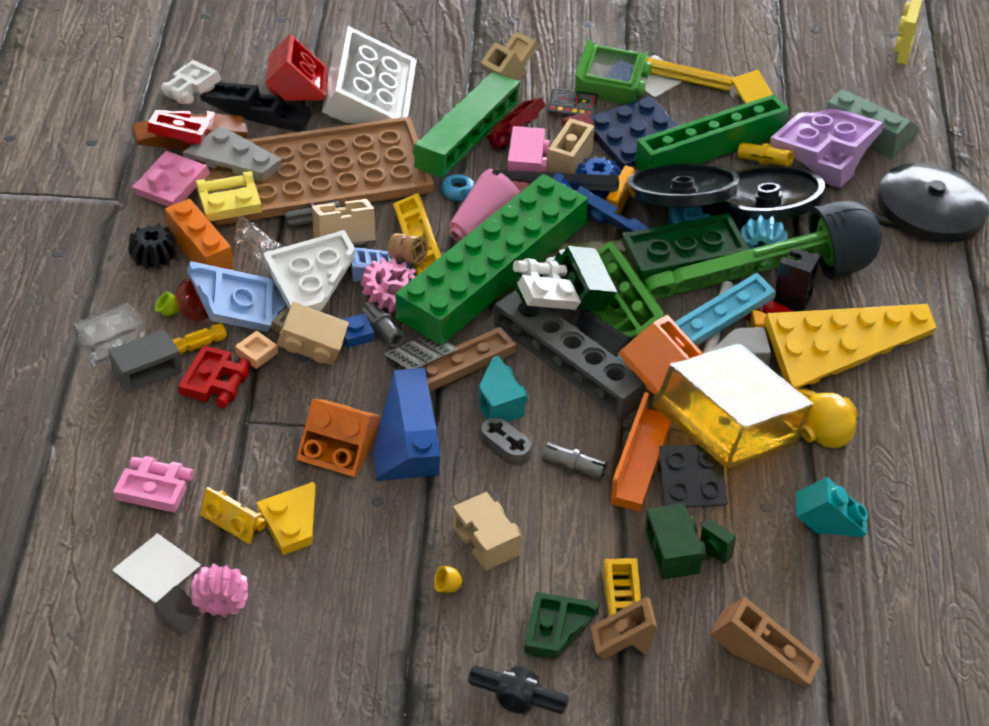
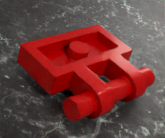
M203 345L178 385L179 395L207 402L210 396L215 394L218 395L215 401L216 405L220 408H226L228 403L232 402L237 396L239 384L243 383L248 377V369L251 366V362L246 358H241L238 363L231 362V352ZM223 375L229 376L227 382L221 381Z

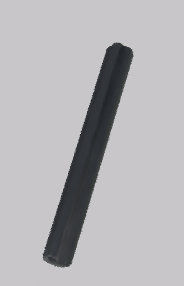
M493 170L491 172L496 176L502 173L511 181L527 182L529 185L542 174L553 178L556 174L553 172ZM561 173L574 190H578L582 186L589 191L616 192L620 186L617 175Z

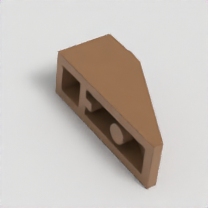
M745 596L722 611L710 633V636L735 656L804 687L811 684L822 661Z

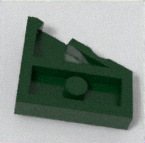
M536 592L524 644V654L558 659L598 615L600 602Z

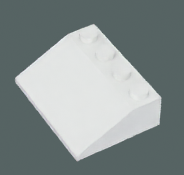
M348 26L334 47L327 82V94L324 98L322 112L344 123L351 124L407 117L416 59Z

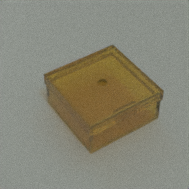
M738 344L670 364L661 389L656 393L652 405L726 469L797 445L803 433L801 430L813 403L742 345Z

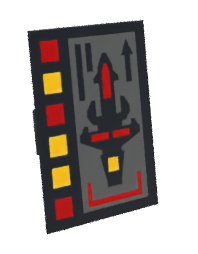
M552 88L547 112L563 113L572 116L587 113L589 116L594 115L597 109L599 94Z

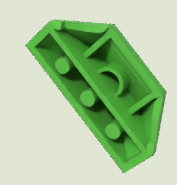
M609 241L597 252L617 290V294L603 312H590L629 338H636L653 322L664 317V312L639 275L616 246Z

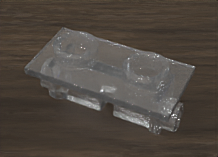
M239 216L232 241L266 267L263 253L285 246L270 239L266 233L258 228L256 223L249 222L244 217Z

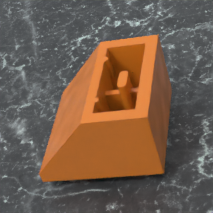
M668 315L653 322L618 353L624 360L625 365L636 373L644 382L648 391L655 394L658 399L685 383L708 360Z
M312 399L296 460L356 477L373 446L381 416L324 399Z

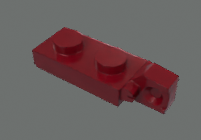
M536 98L522 102L494 125L493 130L486 135L492 149H499L509 143V136H512L513 126L522 127L525 123L539 117L538 112L546 107L543 99Z

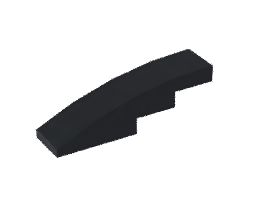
M217 82L212 90L202 93L200 96L201 101L235 116H242L249 121L277 128L302 131L312 116L310 107L286 105L285 100L281 96L260 94L258 85Z

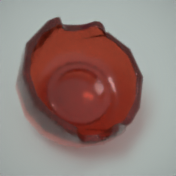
M188 278L180 282L175 293V301L179 310L192 321L197 322L208 319L209 316L191 279Z

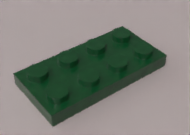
M729 213L622 233V243L641 280L658 273L670 270L672 272L681 267L750 250Z

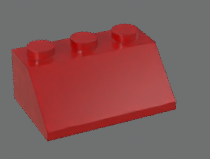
M290 33L269 54L265 81L268 90L275 96H281L284 100H323L326 97L328 67Z

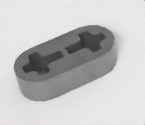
M489 418L484 421L481 427V440L485 446L511 465H523L530 460L531 442L526 436L501 418Z

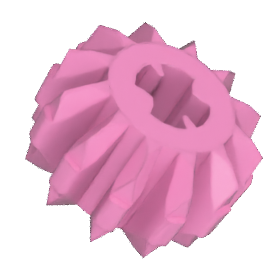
M213 564L211 568L201 567L200 572L194 575L191 583L192 605L199 607V612L211 613L212 617L217 614L226 618L228 613L238 614L239 610L245 607V602H247L248 598L247 577L240 575V569L231 570L228 569L227 565L218 567L216 564Z

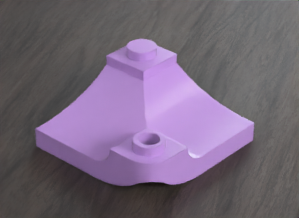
M825 109L815 113L802 112L792 118L771 137V145L773 148L792 150L794 158L819 175L824 183L841 188L854 176L855 169L872 142L882 133L883 122L840 109Z

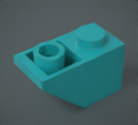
M499 355L494 356L479 385L478 407L486 420L489 418H501L509 422L524 417L525 403L528 402L527 392L514 379L511 367L505 365Z
M828 477L796 492V516L815 533L857 537L867 535L866 520L868 519V514L865 507L861 503H857L841 486H837Z

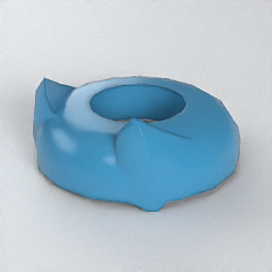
M451 175L441 183L440 192L450 200L464 201L475 183L465 175ZM462 183L465 186L457 188L452 186V184Z

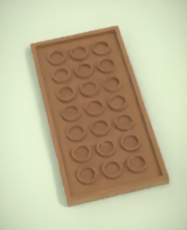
M410 116L247 139L280 158L282 168L264 181L254 179L261 201L262 212L216 220L215 225L285 216V213L288 211L308 208L312 203L319 205L338 200L342 207L345 206L346 201L367 199L369 202L408 197L417 193L419 195L434 193V182L431 174L414 168L415 156L413 155V147L418 141V137ZM218 166L216 169L208 167L210 174L205 178V182L241 175L233 174L232 169ZM237 187V188L226 189V190L215 191V192H224V191L235 190V189H239V188H243V187Z

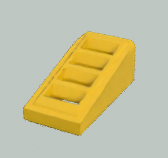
M637 558L604 559L602 577L609 617L616 613V608H626L641 600ZM613 576H628V579L613 580ZM630 586V590H614V587ZM615 597H631L632 601L615 602Z

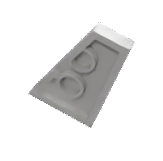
M219 126L206 135L201 145L194 144L183 152V157L206 162L207 167L216 169L218 166L230 168L232 173L237 175H243V172L251 171L253 179L264 181L282 168L280 158L223 126Z

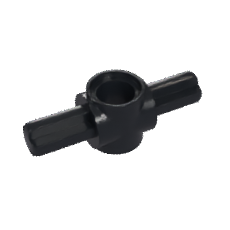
M474 666L469 674L468 683L470 685L497 693L499 704L512 713H524L527 709L531 710L533 706L558 714H563L567 709L569 697L566 694L541 687L538 676L526 667L515 666L510 670L506 669L501 674L480 666Z

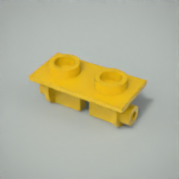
M206 487L200 515L247 544H251L254 531L258 530L260 532L266 526L267 521L264 519L263 514L255 513L247 507H241L239 502L228 497L224 491L217 492Z

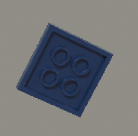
M652 96L589 116L595 126L594 140L615 161L621 170H623L624 166L633 167L634 169L638 168L635 165L637 139L679 126Z

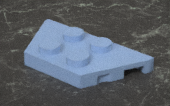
M190 261L187 267V273L211 321L269 332L272 328L271 321L287 307L273 279Z

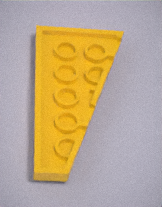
M928 304L767 313L764 318V323L788 394L806 384H815L825 376L830 374L836 375L870 361L873 356L880 353L882 355L889 353L897 346L902 344L908 345L932 335L937 328Z

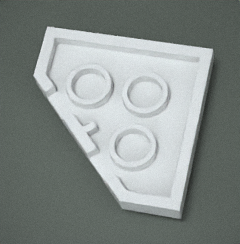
M345 230L263 253V259L288 308H290L293 301L321 311L355 258V247Z

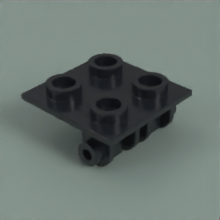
M721 443L659 446L660 459H658L657 466L658 472H661L664 506L685 503L686 507L728 505Z

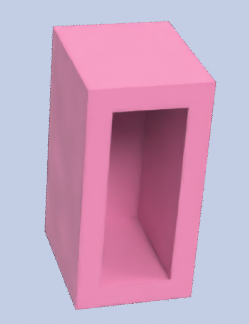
M513 126L508 157V171H547L548 158L543 156H548L550 140H545V129Z

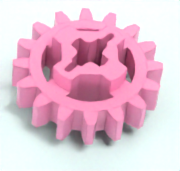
M381 258L379 263L373 260L370 266H366L362 275L363 278L360 283L364 287L362 293L363 295L371 296L369 299L370 303L378 302V309L381 310L385 306L388 307L390 313H393L394 309H396L395 293L416 277L414 276L416 269H407L406 262L401 263V265L397 264L395 258H392L390 263L385 258Z

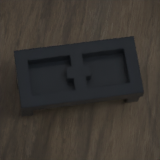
M791 249L790 256L797 257L800 260L794 261L784 257L781 259L773 301L795 312L805 311L813 296L820 254H811L799 249Z

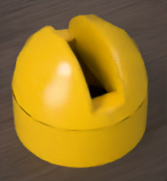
M440 566L434 576L435 589L441 593L456 592L461 587L463 581L459 571L448 566Z

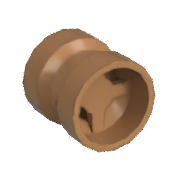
M395 233L388 242L387 250L391 260L395 258L397 262L406 261L409 264L419 265L425 260L428 247L426 240L421 236L412 235L409 237L406 234Z

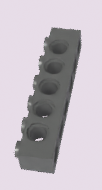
M516 290L495 303V326L501 327L507 335L620 420L640 406L644 392L648 390L644 382L620 358L612 355L601 347L598 342L593 341L576 326L571 325L560 317L556 311L548 307H527L520 299Z

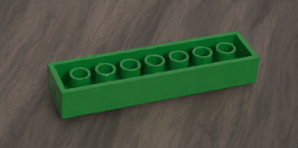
M542 174L395 293L396 319L442 346L506 292L517 277L522 275V273L513 271L515 260L523 261L529 258L535 259L540 263L586 224L588 198Z

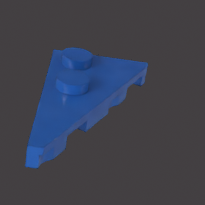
M557 172L552 178L572 189L565 176ZM580 186L576 191L588 198L587 215L598 224L605 222L626 232L649 228L633 217L630 220L616 214L617 207L594 195L584 187Z

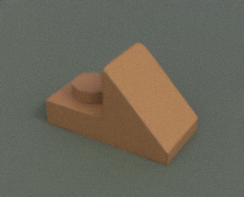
M647 596L590 627L596 654L604 660L631 645L644 655L648 653L657 626L651 601Z

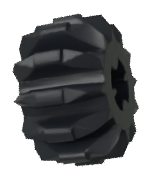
M147 223L145 228L137 227L136 232L130 234L128 252L136 266L143 265L146 270L150 267H156L158 270L159 265L169 266V261L175 259L177 240L169 227L162 228L160 223L150 226Z

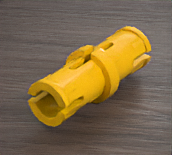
M742 142L738 148V157L740 159L758 161L761 165H769L770 163L787 167L791 166L794 160L792 150L773 148L771 144L756 145Z

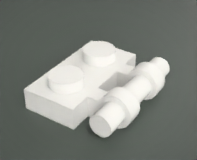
M192 60L174 72V79L168 83H163L161 91L166 97L175 99L180 104H191L194 101L193 93H206L212 90L215 84L222 79L217 70Z
M529 258L523 261H514L513 271L522 273V277L517 284L527 306L575 310L581 303L571 280L560 278L567 274V267L565 265H559L556 261L538 263L535 259Z

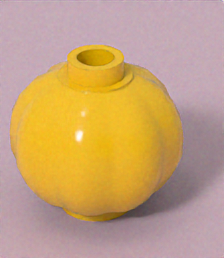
M835 393L816 394L807 400L802 412L803 426L800 427L801 434L807 442L811 443L814 441L825 448L834 449L845 446L852 440L856 432L857 409L847 397L842 398Z

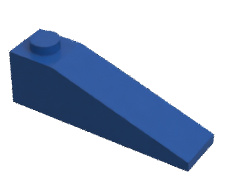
M425 368L394 370L373 450L377 481L439 475L440 450Z

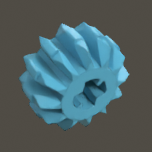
M760 215L758 221L750 218L747 225H743L740 232L749 249L788 240V234L786 230H783L782 222L774 223L773 216L769 220H764L762 215Z

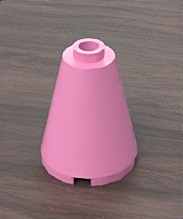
M487 169L480 175L449 223L450 235L455 241H461L520 193L515 184L504 174L500 173L496 176L491 173L494 169Z

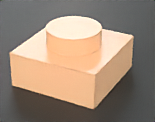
M255 331L235 346V353L240 358L248 359L251 362V366L257 369L278 354V346L260 332Z

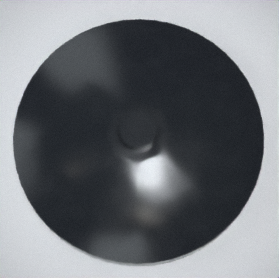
M693 163L667 164L645 168L631 174L627 180V191L629 196L643 203L676 208L698 207L722 202L734 197L739 192V176L732 170L714 165Z
M909 163L897 166L883 176L877 192V200L881 211L894 225L914 236L932 241L955 242L976 235L984 226L989 211L986 196L973 181L959 172L935 164Z
M781 165L749 167L734 171L739 176V192L734 197L714 203V205L724 214L729 213L730 216L739 219L749 220L751 218L758 221L760 215H762L764 220H769L772 216L774 220L788 219L810 212L812 207L820 206L825 198V185L819 175L799 167Z

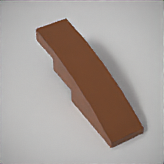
M191 114L190 117H205V114ZM214 114V122L206 135L219 126H223L246 139L248 131L242 116ZM149 120L132 124L131 129L136 145L183 151L190 147V144L184 143L182 140L170 137L161 138L156 134L147 132Z

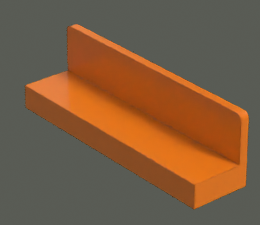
M644 392L613 477L610 502L611 505L638 512L642 511L658 459H660L659 446H664L673 418L672 414L648 409L649 393Z

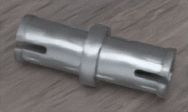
M551 442L547 443V447L544 448L542 461L566 468L569 473L575 474V472L600 481L603 479L608 465L606 461L582 454L581 450L576 448L574 450L566 449Z

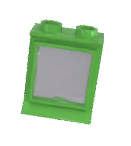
M587 39L575 74V91L599 94V100L620 104L637 101L639 96L643 97L646 87L644 78H649L652 63L648 62V51L644 54L595 45Z

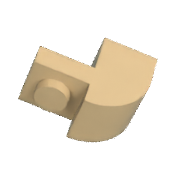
M515 31L505 47L494 42L480 63L488 73L494 72L518 81L527 72L524 66L538 48V44L536 41Z

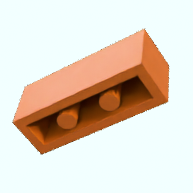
M190 198L165 208L167 227L175 235L177 246L190 261L233 270L231 246Z

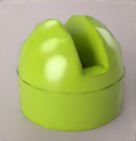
M169 291L164 292L155 305V311L165 317H173L181 309L180 300Z

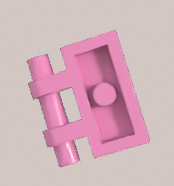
M145 456L143 459L132 457L130 469H124L113 491L114 499L176 513L187 489L186 481H192L194 470L183 467L181 463L172 462L171 464L156 462V458Z

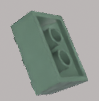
M843 89L828 101L827 109H840L883 122L882 133L872 142L869 148L891 159L919 133V128L912 121Z

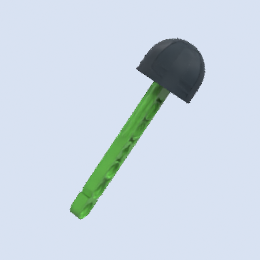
M852 201L831 202L811 208L809 213L810 234L681 267L672 272L670 270L648 277L643 283L655 300L673 296L674 293H684L779 268L783 257L799 261V258L790 256L791 249H799L811 254H820L819 265L827 278L835 279L836 277L860 271L873 262L881 246V228L875 215L862 204Z

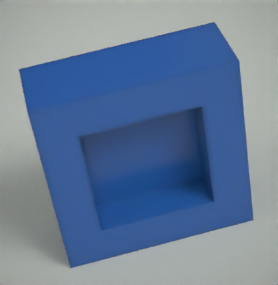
M365 313L341 319L349 322L343 339L346 348L375 341L374 331Z

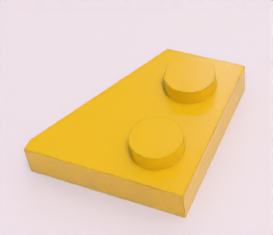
M314 482L257 502V511L263 514L264 519L267 521L266 527L282 556L313 544L314 505L316 498Z

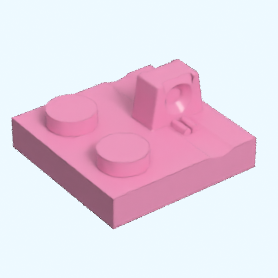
M165 151L132 188L135 195L169 207L184 201L197 188L196 181L205 179L210 172L205 164Z

